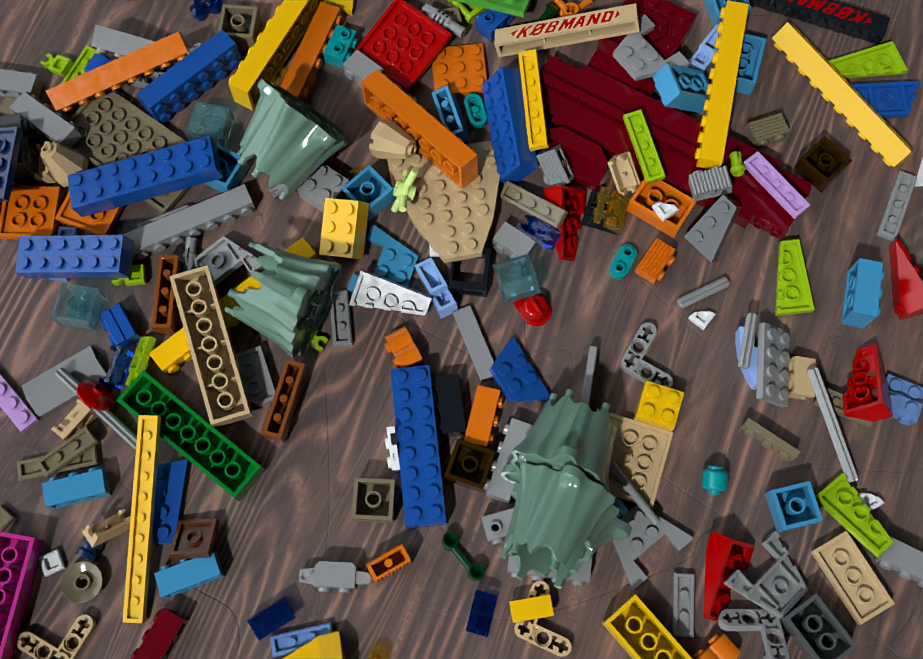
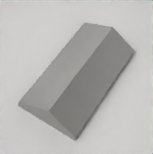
M92 346L83 349L22 385L26 400L39 418L77 397L55 375L56 371L61 367L65 368L80 383L85 380L102 382L109 378Z

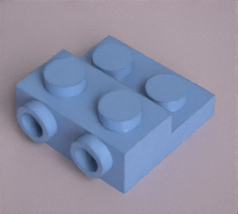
M891 374L885 375L892 404V418L897 419L903 425L915 424L918 421L923 406L921 404L923 387Z

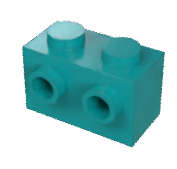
M337 25L323 52L325 63L344 69L343 63L359 45L357 31Z

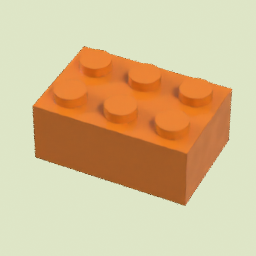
M644 178L630 199L626 211L670 237L675 238L697 201L694 202L693 198L662 180L647 184ZM658 202L673 204L679 211L663 222L652 209V205Z

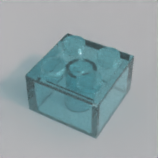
M195 101L186 130L189 141L210 135L216 144L226 148L235 119L231 108Z
M529 254L493 264L504 304L541 293Z
M62 283L51 319L60 326L96 332L106 296L97 288Z

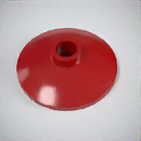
M85 380L77 386L78 398L92 409L105 411L112 408L115 403L112 391L100 382Z

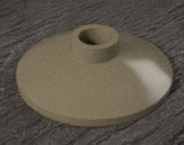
M86 561L77 562L65 571L61 581L62 592L68 600L74 603H87L93 600L101 591L103 576L95 564ZM87 579L88 583L83 587L82 581Z

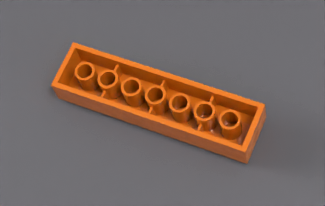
M377 69L361 81L365 105L383 121L386 119L394 121L414 139L417 150L456 185L463 189L478 177L477 152L465 145L464 141L460 137H456L447 126L444 127L434 115L431 116L424 106L417 104L411 95L404 93L401 87L390 81L386 74H382Z

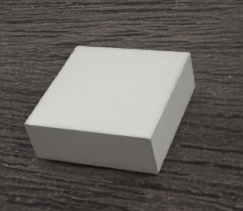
M60 549L39 557L45 577L66 568Z

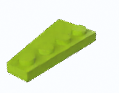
M893 41L829 60L845 79L906 74L908 71Z
M800 240L781 241L778 250L775 316L813 312L815 308Z
M844 473L815 496L817 503L877 558L894 543L879 521L874 519L869 507L859 498L856 489L851 487Z

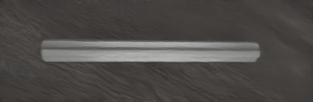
M61 367L56 371L55 375L77 395L76 389L80 382L65 368ZM92 409L136 450L137 435L109 409L105 411Z
M818 367L809 369L807 373L841 467L847 477V481L854 482L859 477Z

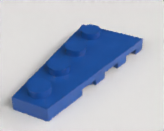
M188 459L157 465L153 518L154 545L156 546L171 544L173 541L178 520L181 519V505L183 506L184 486H186V474L190 462Z

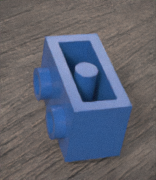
M487 9L476 17V31L492 42L495 39V29L506 28L514 20V15Z

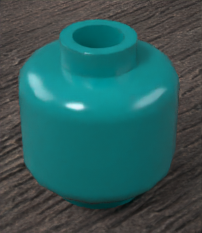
M708 465V468L702 471L701 486L703 489L708 490V494L720 495V491H726L728 488L729 474L724 470L723 466Z

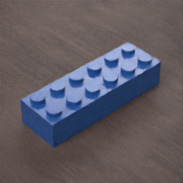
M222 29L139 91L137 96L147 113L160 124L169 121L174 114L182 111L190 102L195 101L202 93L211 89L219 80L224 79L231 71L237 69L242 58L236 43Z
M502 66L482 84V91L497 173L500 174L499 182L507 183L509 181L513 184H518L538 168L536 153L535 151H530L528 144L520 70Z
M124 235L20 236L15 273L28 279L130 278L134 241Z

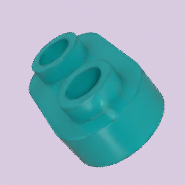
M477 94L467 95L464 99V107L469 123L474 128H482L487 123V114L482 99Z
M625 244L619 248L609 268V274L612 278L621 280L627 276L637 256L635 247ZM629 251L631 254L626 255L624 252ZM620 266L623 270L619 271L616 267Z

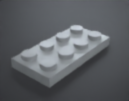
M763 322L758 324L756 399L781 408L788 407L790 332Z

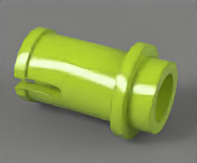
M737 151L732 152L729 155L731 161L730 172L735 177L742 176L745 171L742 154L738 152L737 156Z

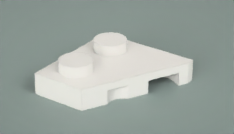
M395 426L386 427L388 437H385L386 449L390 451V457H387L388 469L392 468L394 474L400 473Z

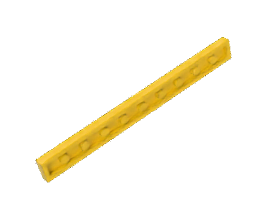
M139 415L123 609V622L126 623L146 622L161 416Z

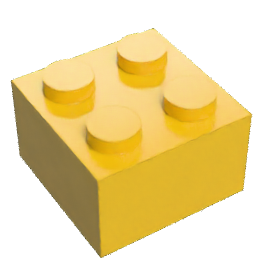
M646 381L642 387L633 420L672 432L676 425L684 392Z

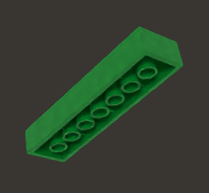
M144 370L116 400L137 418H139V415L161 416L160 437L238 501L244 497L265 472V469Z

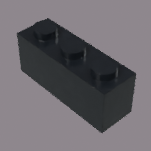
M459 374L436 376V383H432L433 394L438 395V402H435L436 414L440 413L441 421H437L438 433L442 432L443 438L465 435L466 426Z

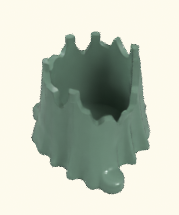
M261 78L257 84L260 97L252 119L240 142L241 148L237 154L241 157L237 162L244 166L247 160L257 156L256 166L251 174L255 178H258L261 173L269 174V187L285 184L283 192L279 196L284 201L325 160L346 147L349 142L344 139L345 136L342 135L343 130L327 117L276 83H270Z
M250 241L249 246L265 255L259 256L256 259L264 267V271L260 273L253 270L251 275L252 278L257 279L261 283V288L258 290L244 289L243 292L231 288L228 296L234 298L241 307L234 306L233 309L225 307L224 311L271 339L293 359L297 355L302 357L308 347L312 334L318 329L321 321L328 313L333 295L332 288L341 272L342 265L336 262L299 256Z
M567 389L565 396L556 404L557 394L551 393L549 400L545 402L529 434L513 449L514 457L511 463L504 465L501 472L502 478L513 484H519L521 476L520 465L523 462L534 466L544 465L555 471H561L565 465H572L579 468L588 479L602 485L610 493L608 474L617 432L616 426L611 423L609 415L610 404L604 402L598 412H593L588 404L573 402L574 391L571 389Z
M524 462L521 463L519 484L514 485L512 490V497L516 500L500 557L506 559L507 555L516 556L519 569L516 578L522 581L530 570L544 578L552 570L557 572L554 586L561 589L564 581L571 574L577 573L584 562L587 563L597 549L610 541L629 538L632 527L616 517L620 511L619 508L613 505L616 497L608 493L602 485L588 479L579 468L565 465L561 471H555L544 465L534 466Z

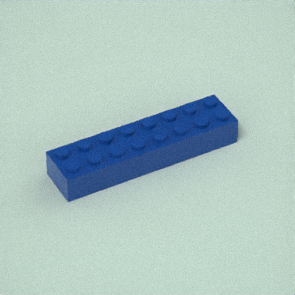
M209 135L71 174L67 177L71 207L81 217H86L221 179L223 174L217 145Z
M430 366L390 369L406 529L447 525Z

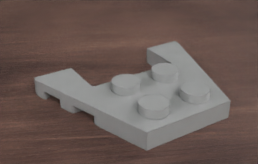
M645 14L639 20L640 32L627 34L614 50L613 57L635 81L653 77L667 63L688 67L690 62L680 51L664 60L645 40L643 36L654 30L655 27L654 23Z
M224 236L194 259L196 268L209 266L215 285L243 264L250 274H252L253 270L260 272L264 269L256 261L257 258Z
M638 504L620 518V520L632 527L629 538L612 541L632 590L648 578L634 560L663 535L668 538L678 551L693 540L692 536L658 515L657 517L660 521L653 525Z
M774 531L762 542L765 549L776 559L768 570L753 585L739 569L735 570L723 583L780 619L788 613L808 589L796 566L792 565L786 547H783L779 540L778 532Z

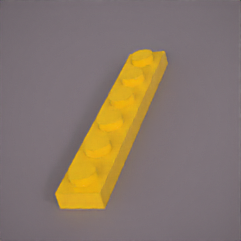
M536 49L518 53L530 151L549 148L538 53Z

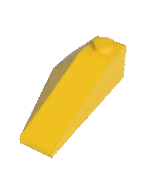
M335 631L319 635L282 659H345L340 632Z

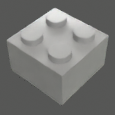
M322 163L297 190L301 199L324 213L325 198L344 199L345 195L341 188L349 180Z

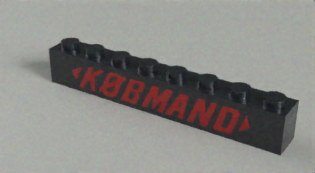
M749 0L750 5L753 7H759L769 12H775L785 17H791L801 22H807L821 28L833 30L836 33L846 34L853 38L878 45L884 38L890 21V17L834 0Z

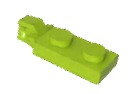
M142 336L128 368L129 375L125 382L126 386H129L143 370L146 371L148 368L149 353L155 349L156 338L152 336Z

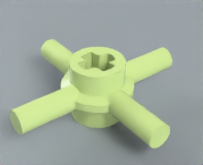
M412 168L411 171L404 170L402 180L398 179L395 184L393 196L397 198L391 207V210L395 213L398 210L405 212L407 201L411 202L414 198L416 185H413V182L419 173L416 168Z

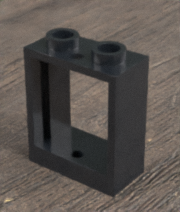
M484 246L482 257H476L485 259L483 283L455 281L457 261L451 262L448 286L451 294L486 297L491 248Z

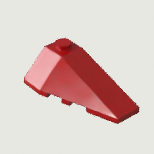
M564 185L544 188V200L568 212L560 229L550 225L559 260L573 262L578 246L577 233L582 227L580 219L581 215L585 213V190Z
M896 240L889 247L892 298L895 314L898 315L900 320L923 314V280L918 275L920 272L918 267H913L910 263L911 257L901 241Z
M877 343L857 349L852 365L853 373L847 382L848 390L842 398L844 415L871 422L893 417L890 394Z
M716 532L711 533L708 539L705 560V619L717 621L721 611L726 609L730 602L729 594L732 589L723 582L737 569L746 571L755 545Z

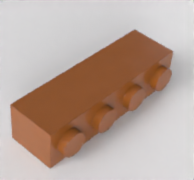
M159 255L151 328L157 334L174 335L177 332L179 309L169 276L183 272V261L178 255Z
M286 359L262 431L266 439L285 443L308 373L305 364Z

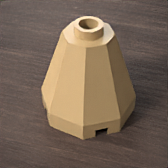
M386 119V122L379 121L371 133L373 144H369V149L372 155L379 159L411 158L417 150L414 139L394 121Z
M55 142L47 143L41 149L40 156L52 178L63 187L69 186L68 175L85 171L88 168L89 160L75 149Z

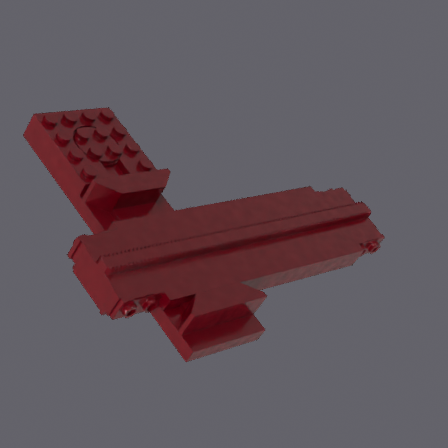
M624 0L621 6L636 3L639 20L645 14L654 23V30L643 37L664 60L679 52L694 26L697 14L667 0ZM627 34L599 39L597 50L587 66L584 65L582 70L578 69L575 65L564 63L558 57L549 55L548 61L540 69L545 120L550 122V126L547 129L549 148L558 144L561 145L562 151H564L571 171L574 174L572 180L596 192L610 169L607 162L614 155L628 151L631 152L638 175L644 177L623 120L624 114L642 110L666 176L662 181L692 198L688 183L689 175L698 170L703 172L709 170L696 167L697 159H694L696 149L700 148V143L697 140L699 132H702L703 127L700 126V121L674 108L665 107L663 103L651 98L656 91L653 78L635 81L613 57L614 50ZM727 135L721 167H727L732 183V192L728 195L741 206L734 223L743 228H746L747 224L750 223L755 228L762 229L775 238L783 239L794 218L746 169L742 176H733L730 172L731 161L729 155L737 151L738 156V152H741L742 162L744 163V161L758 151L804 199L809 195L812 184L804 178L792 175L788 170L778 168L781 161ZM544 149L535 150L536 155ZM721 196L699 200L696 204L709 210Z

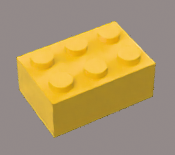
M325 198L319 255L363 260L369 203Z

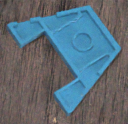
M372 224L366 240L369 243L383 247L374 274L409 287L415 271L414 265L418 263L419 256ZM352 274L347 287L348 292L354 291L358 275Z

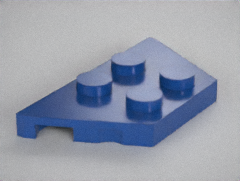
M920 81L851 85L882 118L907 117L910 113Z
M512 337L489 371L508 402H547L550 394L517 341Z

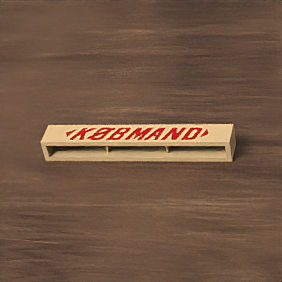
M636 3L495 29L494 45L498 57H504L533 49L543 50L640 32Z

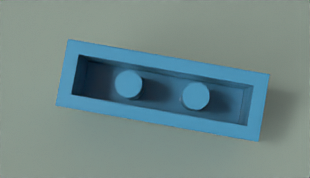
M446 85L431 92L442 125L444 127L447 126L456 137H460L464 142L470 140L456 96L450 87Z
M100 467L91 468L87 473H71L69 477L62 479L61 477L50 478L49 482L42 483L45 507L52 510L111 496L108 472Z
M212 551L211 558L182 559L179 561L180 564L163 566L159 572L154 573L160 596L166 599L225 576L219 555Z

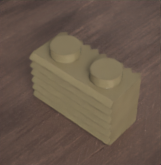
M777 113L748 122L744 132L751 147L763 148L771 142L780 143L784 141L789 133V128L782 113Z

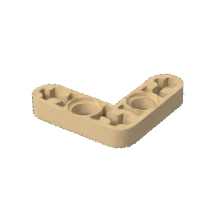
M536 581L531 586L527 598H530V596L535 597L537 591L534 590V587H539L540 585H543V590L546 591L545 594L540 596L549 595V586L544 581ZM534 619L533 624L531 622L528 623L527 629H529V633H524L523 635L520 634L518 626H522L525 621L516 622L514 631L520 639L560 657L567 656L571 652L572 646L570 641L537 625L538 619ZM538 633H547L549 639L546 644H540L537 641ZM552 636L556 637L554 642H566L567 651L559 653V648L552 645V649L548 648L552 642Z
M91 615L79 616L59 647L33 632L21 633L17 638V647L35 659H53L54 656L62 659L64 657L65 659H77L96 628V620ZM88 620V624L90 625L89 628H84L82 630L84 626L83 624H81L82 621ZM75 631H80L81 634H84V637L80 634H76ZM73 637L79 640L78 647L75 649L69 647V641ZM30 638V642L37 644V646L26 645L24 639ZM43 646H48L50 649V653L46 658H42L40 655V650Z

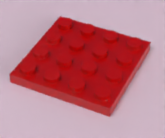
M394 0L354 52L358 50L384 69V74L409 92L453 36L449 31L404 0Z

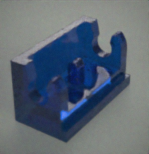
M525 215L524 218L527 219V222L525 224L519 223L516 228L542 247L553 250L562 233L535 216Z
M111 345L110 350L114 351L115 354L105 380L99 378L98 382L106 387L122 389L134 353L122 346H117L116 348Z
M476 589L466 632L488 638L498 596Z
M284 596L250 617L247 622L260 641L296 617Z

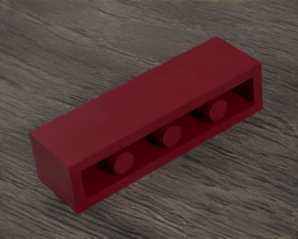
M162 608V610L155 614L151 629L146 630L142 637L143 642L141 646L135 649L130 659H167L189 620L168 608Z

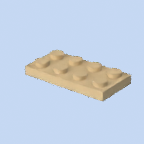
M847 531L842 532L811 551L857 625L865 623L895 604Z

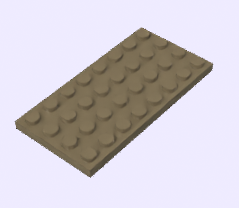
M111 89L105 91L106 95L89 98L90 102L81 105L67 121L68 123L72 121L79 128L77 131L82 136L72 149L77 150L96 167L186 142ZM189 188L144 201L164 214L174 207Z

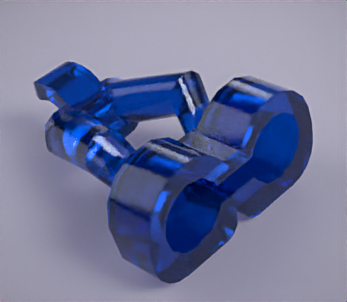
M193 0L194 4L190 6L192 17L196 21H204L211 13H221L223 1L205 0L203 2L201 0Z

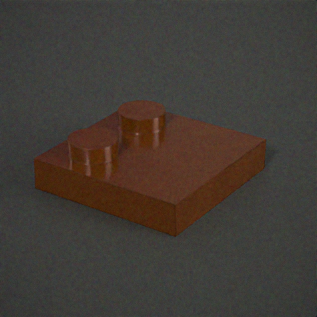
M217 518L178 520L169 552L171 559L211 558L219 526Z

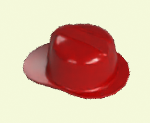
M531 285L519 287L513 295L514 306L528 324L541 326L549 321L551 307L541 291Z

